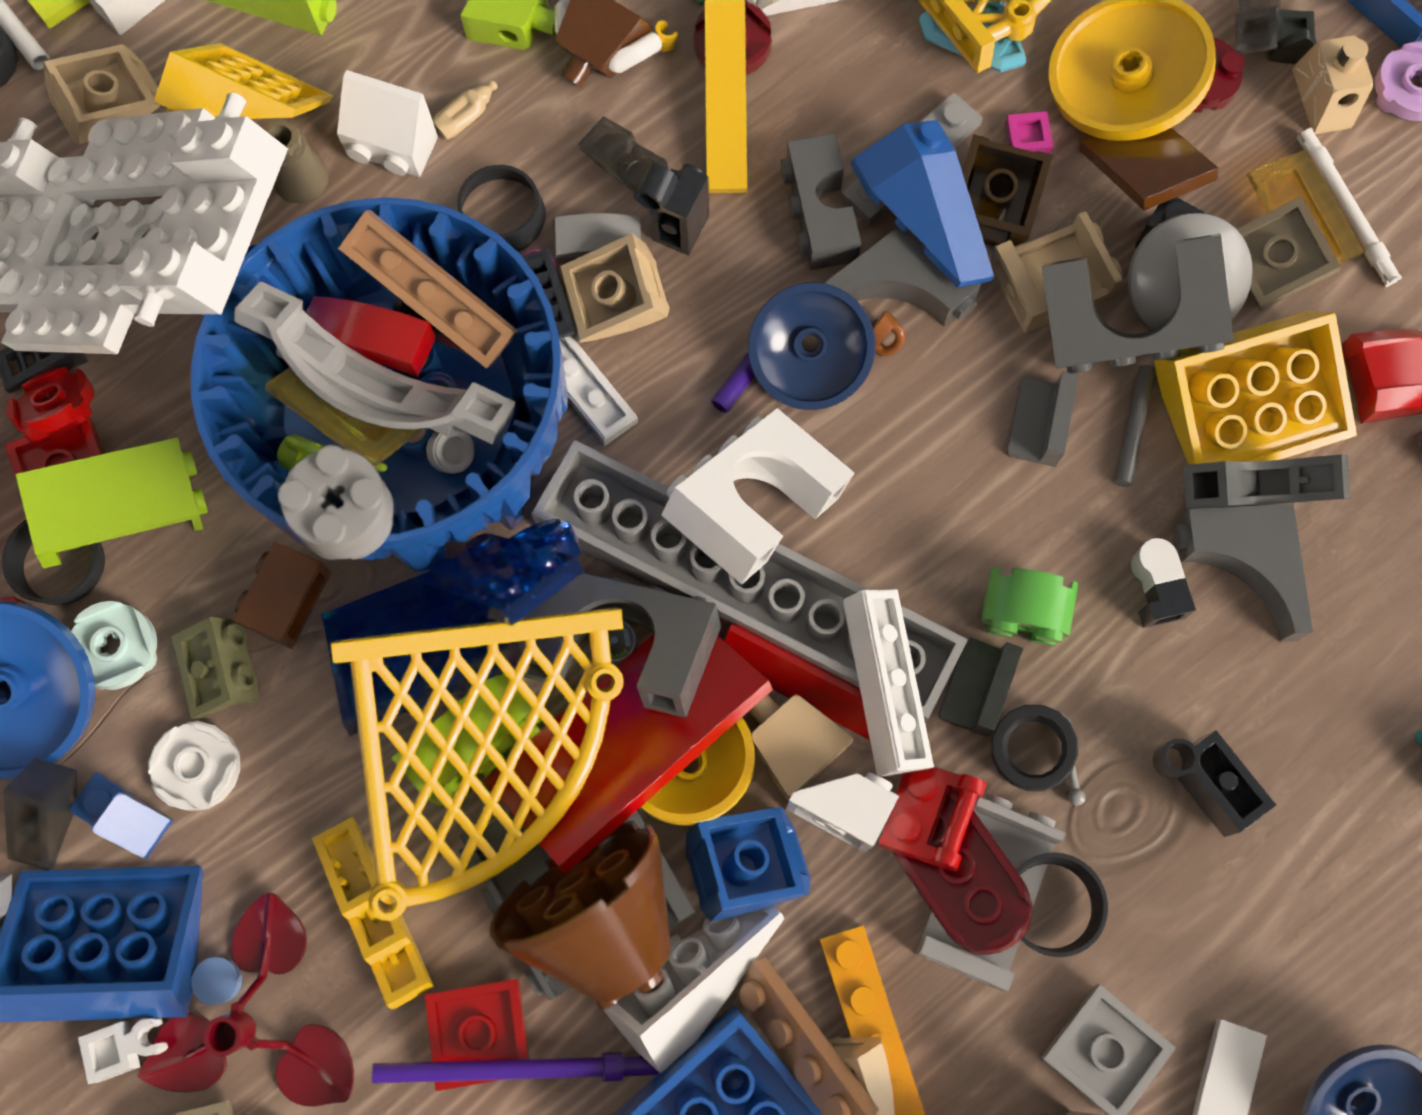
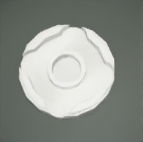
M200 721L187 722L189 724H183L179 727L175 726L166 731L153 746L148 760V774L151 775V782L153 784L151 786L155 794L169 806L190 812L209 809L223 801L235 787L241 770L240 752L232 737L221 728Z

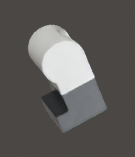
M1161 538L1146 541L1131 559V570L1134 576L1142 581L1148 603L1138 611L1143 628L1187 618L1196 611L1175 547L1167 540Z

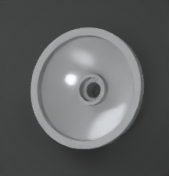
M1186 213L1161 222L1143 238L1130 263L1128 293L1135 313L1147 327L1154 330L1165 323L1175 311L1179 301L1180 279L1175 241L1220 233L1222 238L1231 320L1238 314L1246 301L1251 287L1252 259L1242 235L1230 223L1209 214Z

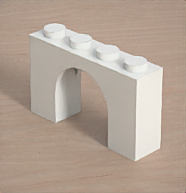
M776 408L764 419L760 416L754 418L739 438L736 435H732L722 445L715 457H712L710 454L706 455L697 464L689 477L683 474L680 475L666 492L669 500L661 515L742 585L768 562L783 535L741 499L735 489L734 480L751 478L767 482L781 490L810 516L817 519L839 499L855 473Z

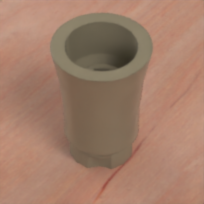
M286 119L269 121L267 127L263 130L288 148L274 182L276 192L280 197L292 203H306L316 199L323 193L328 184L329 173L325 163L314 153L304 134L296 126L290 125Z

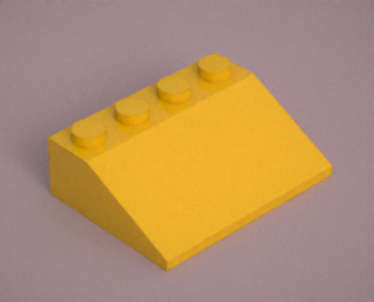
M222 43L171 51L154 102L167 107L166 112L204 108L216 117L220 114L227 93L233 92L246 100V105L240 117L247 116L249 119L293 118L331 103L333 95Z
M1307 310L1233 333L1234 341L1224 342L1225 349L1220 351L1199 353L1197 347L1179 349L1180 356L1154 360L1161 397L1188 465L1221 461L1252 462L1280 460L1357 436L1335 313Z

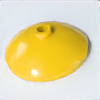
M739 719L693 760L699 763L696 771L687 773L682 770L640 808L660 821L675 825H695L697 822L713 820L729 811L746 792L755 767V747L752 735L744 719Z

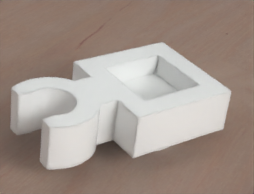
M143 1019L137 1022L133 1028H131L130 1021L119 1022L79 1037L78 1040L88 1084L99 1083L139 1068L138 1055L150 1056L164 1052L168 1048L167 1042L151 1045L148 1041V1032L151 1028L161 1025L162 1019Z

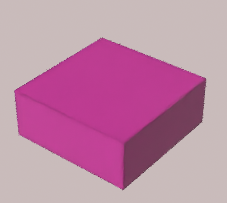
M1047 111L1007 115L1005 128L1009 146L1032 152L1040 151L1051 154L1053 142Z

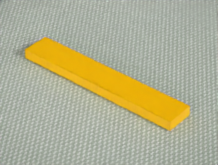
M705 0L707 176H709V193H747L745 0Z

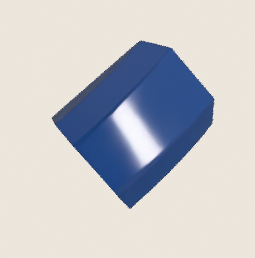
M782 807L697 822L686 833V858L689 861L700 901V910L710 921L757 911L809 894L811 878L796 829Z

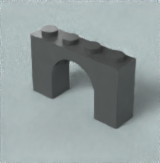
M1217 233L1175 241L1180 279L1179 301L1175 311L1165 323L1145 333L1130 334L1118 331L1105 323L1100 317L1093 301L1087 257L1044 264L1042 266V274L1056 369L1066 367L1069 373H1079L1092 370V363L1109 360L1110 367H1117L1136 363L1135 356L1153 354L1154 360H1163L1180 356L1179 349L1197 347L1199 353H1209L1225 349L1224 342L1234 341L1221 234Z
M551 566L527 618L618 607L622 612V621L638 623L655 635L653 646L636 685L643 707L686 718L721 628L716 604L707 602L705 598L700 596L694 598L672 594L657 586L645 588L628 584L617 577H608L606 579L589 575L578 568L563 569ZM589 633L574 634V642L579 646ZM563 636L536 639V646L553 665L563 644ZM525 640L516 641L510 654L515 666H517L526 647ZM569 653L560 672L563 679L574 658L571 653ZM532 657L523 677L544 682L547 675Z

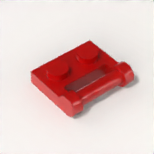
M937 767L903 773L896 792L899 798L884 825L878 844L883 849L947 870L957 871L962 856L958 853L976 800L983 797L987 785L986 782L971 775H960ZM949 790L958 792L959 796L941 847L930 846Z

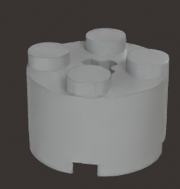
M326 446L301 460L291 470L285 483L279 490V501L286 522L314 553L325 559L351 558L355 560L368 556L384 543L391 532L393 523L392 495L372 464L355 452L344 450L338 446ZM340 502L344 503L339 509L335 507Z

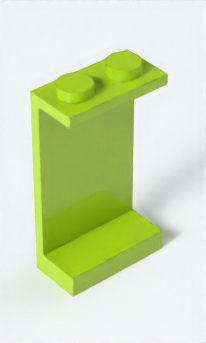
M178 437L15 474L34 552L44 569L61 565L59 552L188 520H192L195 531L203 530L200 515L208 513L202 488L193 490L189 479L190 476L198 475L191 450L182 452Z

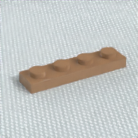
M371 210L363 213L338 248L486 369L492 366L518 332L515 327Z
M766 958L753 961L734 993L822 1115H876L879 1110L877 1105Z

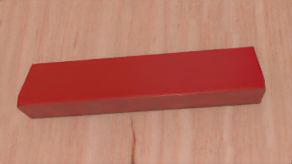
M731 624L724 641L768 679L774 691L789 699L795 694L799 695L830 720L870 740L859 687L737 624Z

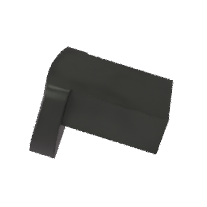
M1276 9L1273 11L1269 18L1270 49L1268 50V60L1277 63L1296 64L1317 43L1315 38L1314 11Z

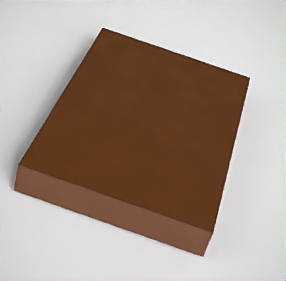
M1173 128L1150 137L1129 141L1106 140L1090 135L1079 138V151L1143 211L1218 180V167Z

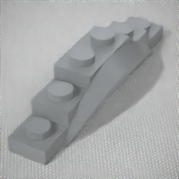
M262 281L235 308V322L272 339L277 346L276 355L285 359L291 369L311 390L335 408L362 421L397 429L430 428L445 436L449 434L453 427H456L493 444L513 414L514 401L474 382L468 390L433 385L403 376L365 358L340 342L302 310V300Z

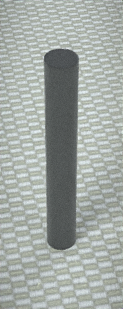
M1141 365L1138 369L1115 478V484L1123 487H1130L1133 482L1156 368L1150 365Z

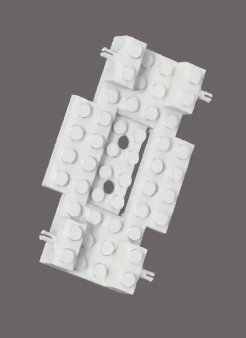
M233 92L227 93L220 114L216 117L204 108L101 119L89 132V144L83 156L57 157L31 139L37 125L26 118H19L12 137L8 138L7 142H0V312H11L5 323L6 333L1 343L15 351L118 354L132 319L145 326L154 327L158 314H221L288 148L247 116L240 117L246 105V100ZM162 196L161 199H157L152 204L142 205L138 201L132 200L126 206H116L111 202H106L100 207H90L94 204L95 200ZM151 229V230L147 233V235H146L144 238H142L143 234H144L147 230ZM99 231L96 240H91L92 236Z

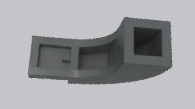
M1346 454L1271 461H1221L1183 465L1186 509L1278 505L1350 499L1348 455Z

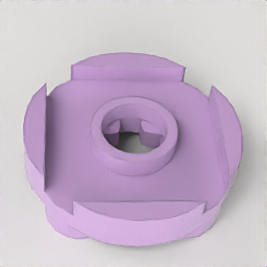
M1422 42L1404 44L1401 49L1390 52L1378 67L1374 80L1375 90L1378 94L1376 98L1377 106L1386 113H1393L1400 118L1410 121H1422V88L1413 85L1410 81L1413 76H1418L1422 84Z

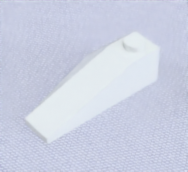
M771 906L715 921H710L706 918L702 929L681 940L678 934L670 938V955L660 969L663 974L660 983L644 993L636 989L632 993L620 998L613 1006L603 1009L631 1046L657 1071L662 1073L699 1039L744 976L750 964L756 959L784 920L782 913Z

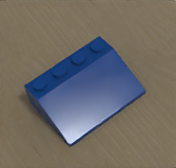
M172 866L20 871L0 932V1022L187 1017L193 992L191 979L197 967L203 881L202 867Z
M733 1005L704 1031L689 1049L662 1073H658L613 1115H822V1113L793 1074Z

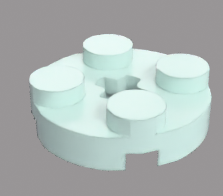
M115 601L99 602L84 609L73 621L76 625L71 632L81 643L89 658L93 670L95 688L116 690L127 687L138 681L145 672H149L156 665L157 635L155 628L147 616L132 606ZM110 635L116 640H120V646L113 655L101 652V648L107 645L106 638Z

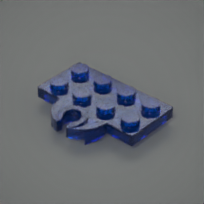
M551 519L525 528L510 538L491 533L477 535L466 543V549L457 556L444 559L434 565L431 569V574L420 581L429 597L513 626L584 572L577 559V556L582 552L578 546V537L569 521L561 523L560 519Z

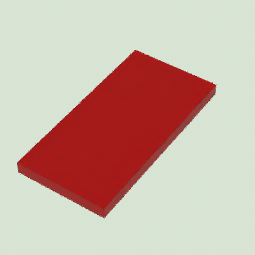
M654 634L616 666L623 676V687L621 692L610 700L603 740L594 765L580 793L563 818L539 843L564 874L570 871L773 690L769 680L719 636H717L686 718L643 707L636 685L653 646ZM606 674L596 683V686L598 688H607L612 681L611 675ZM587 691L582 703L590 711L592 696ZM565 711L555 718L558 724H560ZM576 712L566 734L580 749L587 724ZM546 726L530 740L543 757L554 734ZM561 744L551 766L561 779L565 781L575 760ZM523 749L513 771L525 786L529 788L538 766ZM498 768L483 780L491 790L501 773ZM545 777L536 795V799L544 809L548 807L558 792L547 777ZM507 782L500 801L515 817L523 799L513 786ZM531 808L522 825L525 829H528L538 818Z

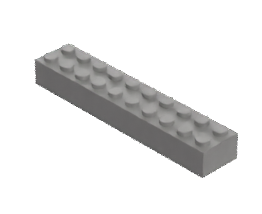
M576 440L573 441L531 513L538 529L648 586H657L669 593L680 596L703 597L707 602L716 604L720 623L728 627L731 624H737L860 688L843 602L845 598L861 590L870 589L781 544L777 545L768 562L741 585L661 515L669 500V497L666 495L669 487ZM901 606L924 721L926 722L968 639Z

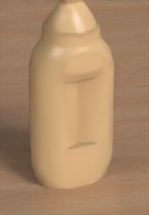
M490 81L487 86H476L474 89H467L460 93L434 116L432 120L434 127L446 140L456 137L483 114L486 104L489 103L491 91L497 89V84L494 81Z

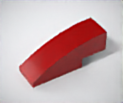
M314 296L306 312L323 329L365 358L381 366L383 364L416 377L419 376L436 339L430 322L356 301Z

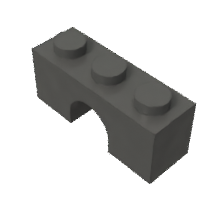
M836 134L787 142V155L785 159L780 160L783 182L784 184L791 183L793 195L788 197L792 220L799 219L801 231L797 232L800 256L807 255L810 270L851 263L859 257L861 239L853 206L838 209L830 208L822 204L818 199L823 193L841 190L844 167Z

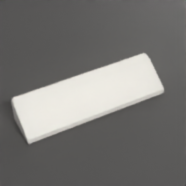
M861 590L845 598L843 604L876 773L878 776H888L932 768L934 765L898 590Z

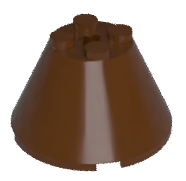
M635 821L622 823L566 874L563 873L551 858L545 862L549 869L530 886L526 880H523L497 909L489 927V933L494 943L503 951L592 999L600 1009H607L613 1006L620 998L632 993L636 989L641 993L653 989L663 978L660 969L667 961L671 952L659 838L653 827L646 823L644 825L645 828H639Z

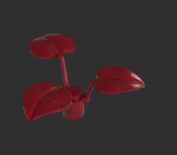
M266 893L254 901L241 917L232 938L231 950L235 964L244 972L259 970L257 978L240 999L231 1005L230 1012L214 1018L211 1021L202 1015L188 1013L187 1017H173L161 1027L153 1041V1044L167 1042L168 1048L160 1054L147 1056L138 1072L139 1079L168 1091L198 1092L211 1087L221 1079L227 1067L226 1056L245 1047L249 1050L257 1048L282 1049L287 1051V1053L280 1058L277 1064L276 1079L279 1089L290 1101L302 1106L316 1107L332 1103H345L350 1099L354 1086L353 1061L346 1043L334 1030L318 1024L306 1025L298 1031L293 1044L287 1040L257 1039L255 1037V1021L250 1014L244 1011L245 1005L266 981L268 971L276 975L288 973L296 968L306 952L307 935L299 917L277 894Z

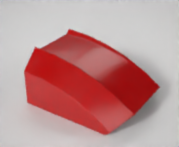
M1398 329L1351 334L1341 344L1343 359L1346 363L1358 403L1357 410L1361 424L1422 414V331Z

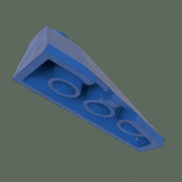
M938 120L903 124L852 159L850 164L867 195L877 205L883 202L897 216L894 223L903 232L909 229L924 244L923 253L957 288L990 282L994 278L992 266L956 151Z

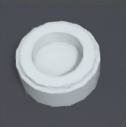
M452 428L447 436L434 432L428 440L426 452L431 466L436 470L444 473H459L467 469L472 463L475 448L469 434L461 429Z

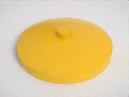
M1181 0L1102 1L1074 19L1060 35L1054 46L1048 70L1053 100L1061 115L1072 126L1090 136L1106 140L1129 141L1156 135L1184 120L1204 99L1215 73V43L1210 27L1205 19L1193 7Z

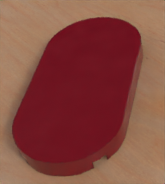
M949 790L930 846L941 847L959 796L958 792ZM974 810L958 853L962 856L957 871L947 870L892 851L948 937L964 950L982 955L1000 953L1014 946L1027 931L1032 916V902L1028 888Z

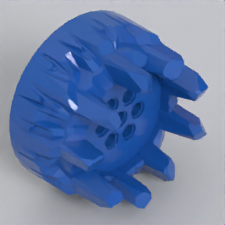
M382 197L335 204L299 217L268 235L244 256L222 313L204 315L196 336L191 363V400L196 425L207 453L224 479L248 504L295 541L310 549L286 522L279 501V490L289 474V470L280 466L277 460V452L282 441L289 435L297 434L325 446H338L344 450L355 452L362 457L384 463L387 466L386 471H377L392 495V528L384 543L362 559L389 558L391 554H394L407 567L416 572L434 570L443 564L447 558V541L466 542L471 534L481 529L487 530L488 524L499 522L509 530H513L522 521L524 504L530 498L531 475H538L541 472L542 464L551 456L557 441L558 421L567 410L568 392L559 333L551 304L537 276L511 245L499 234L482 223L446 206L416 199ZM371 210L518 330L492 366L487 369L470 355L437 340L434 341L427 357L429 358L428 362L423 366L418 377L383 364L382 367L415 380L447 388L468 390L474 382L514 401L513 414L493 444L469 434L474 443L475 454L472 463L467 469L459 473L440 472L431 466L426 452L428 440L436 431L430 428H421L426 430L424 437L414 443L407 442L408 435L417 429H397L375 425L335 408L311 390L291 369L285 359L276 355L277 346L272 339L236 323L235 308L262 281L302 300V310L305 313L314 296L351 300L392 310L397 296L338 249L363 213ZM380 430L379 436L370 443L362 442L363 436L368 431ZM340 502L335 507L339 509L344 503Z

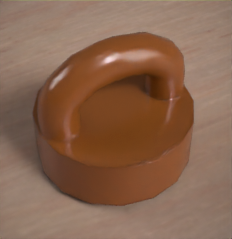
M883 311L872 323L875 334V352L884 357L898 352L905 343L906 337L903 327L897 323L898 320L888 311ZM890 331L893 332L895 340L889 346H883L881 344L882 340Z

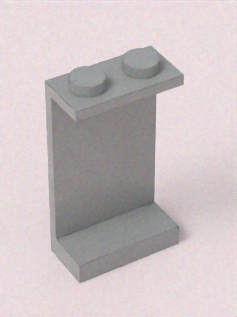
M987 794L986 799L977 798L973 810L1016 870L1034 856L1052 853L1055 844L1062 842L1066 833L1054 828L1056 822L1049 817L1035 812H1029L1028 817L1011 810L1013 806L1011 802L992 794ZM1048 864L1034 866L1020 875L1028 888L1032 907ZM930 911L915 954L999 991L1009 992L1015 973L1009 970L1020 940L1011 948L1000 953L990 955L975 954L955 944Z

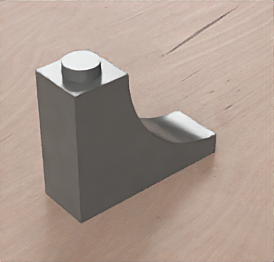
M899 227L824 282L844 290L857 301L885 298L912 304L928 312L943 326L955 317L958 320H962L977 306L975 300L981 287L979 283L957 288L923 253L924 244L909 229L903 232Z
M1294 504L1188 509L1177 520L1173 528V541L1175 548L1181 550L1182 562L1211 565L1225 570L1245 582L1255 591L1268 608L1276 625L1280 642L1298 641L1313 632Z

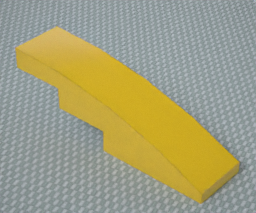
M352 816L313 837V843L341 914L350 923L363 959L371 965L386 1006L394 1010L434 988L403 915L394 920L384 921L376 918L369 909V895L376 884L374 857L355 818ZM389 894L380 897L385 904L396 902L395 898Z

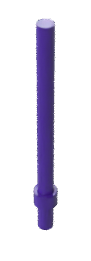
M603 1052L602 1057L373 1063L372 1083L602 1077L603 1082L622 1081L623 1076H654L660 1072L642 1056L623 1057L622 1052Z

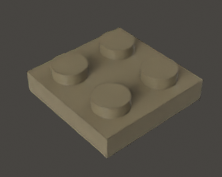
M1302 196L1236 229L1242 235L1250 251L1253 271L1250 292L1260 311L1339 272L1341 269L1337 258Z

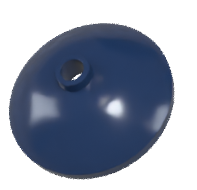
M799 283L777 292L757 313L749 333V359L758 382L773 398L797 409H824L846 400L864 383L874 361L875 334L866 311L849 293L826 283ZM806 336L816 337L817 345L815 348L806 350L802 347V341Z
M1370 1045L1353 1050L1336 1059L1318 1076L1307 1095L1302 1115H1422V1060L1409 1050L1394 1045Z

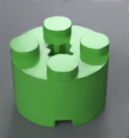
M1001 567L990 568L981 622L987 624V634L1012 638L1013 634H1017V632L1031 634L1030 642L1046 646H1056V643H1062L1063 638L1070 637L1079 586L1077 582L1072 581L1065 587L1063 586L1064 577L1055 574L1013 568L1011 576H1000Z

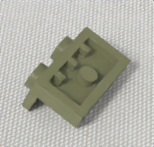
M209 617L172 636L191 719H204L234 704H253L260 700L257 677L253 670L243 626L233 619Z

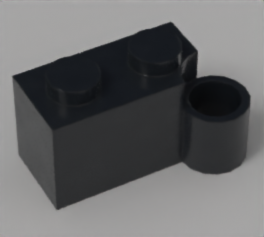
M651 163L648 165L633 196L640 205L649 209L652 240L689 256L709 218V176L691 164H683L680 170H674L660 164Z
M1217 730L1199 738L1194 743L1185 739H1174L1158 747L1154 752L1153 766L1156 772L1167 779H1178L1223 837L1243 832L1277 805ZM1169 748L1180 752L1179 754L1183 759L1181 770L1174 769L1168 762L1167 753Z

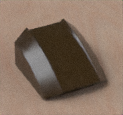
M973 134L962 173L984 244L996 247L1011 240L1015 247L1028 241L1054 155L1016 148Z

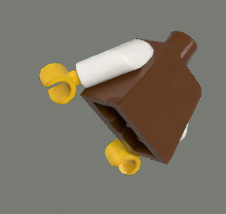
M559 0L555 5L556 43L572 55L561 76L580 88L584 85L593 68L612 78L616 73L626 71L658 51H672L676 47L678 32L675 31L672 35H664L667 31L668 23L663 20L658 21L656 24L655 33L650 32L651 27L641 16L614 0Z

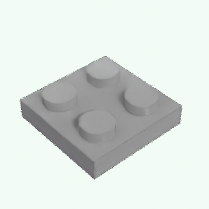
M1096 984L1040 1059L1106 1115H1127L1176 1047L1102 985Z

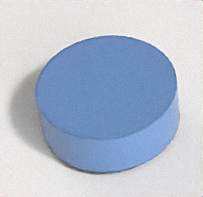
M212 957L204 960L196 967L191 979V987L195 997L208 1005H220L231 1001L238 994L242 985L241 970L233 960L225 957Z

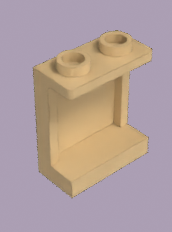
M1087 212L1077 214L1072 225L1016 248L1011 240L995 247L990 260L994 276L1024 333L1050 324L1042 274V266L1044 264L1087 257L1094 305L1113 298L1121 285V266L1115 257H1110L1103 244L1104 239L1100 227L1097 223L1090 220Z

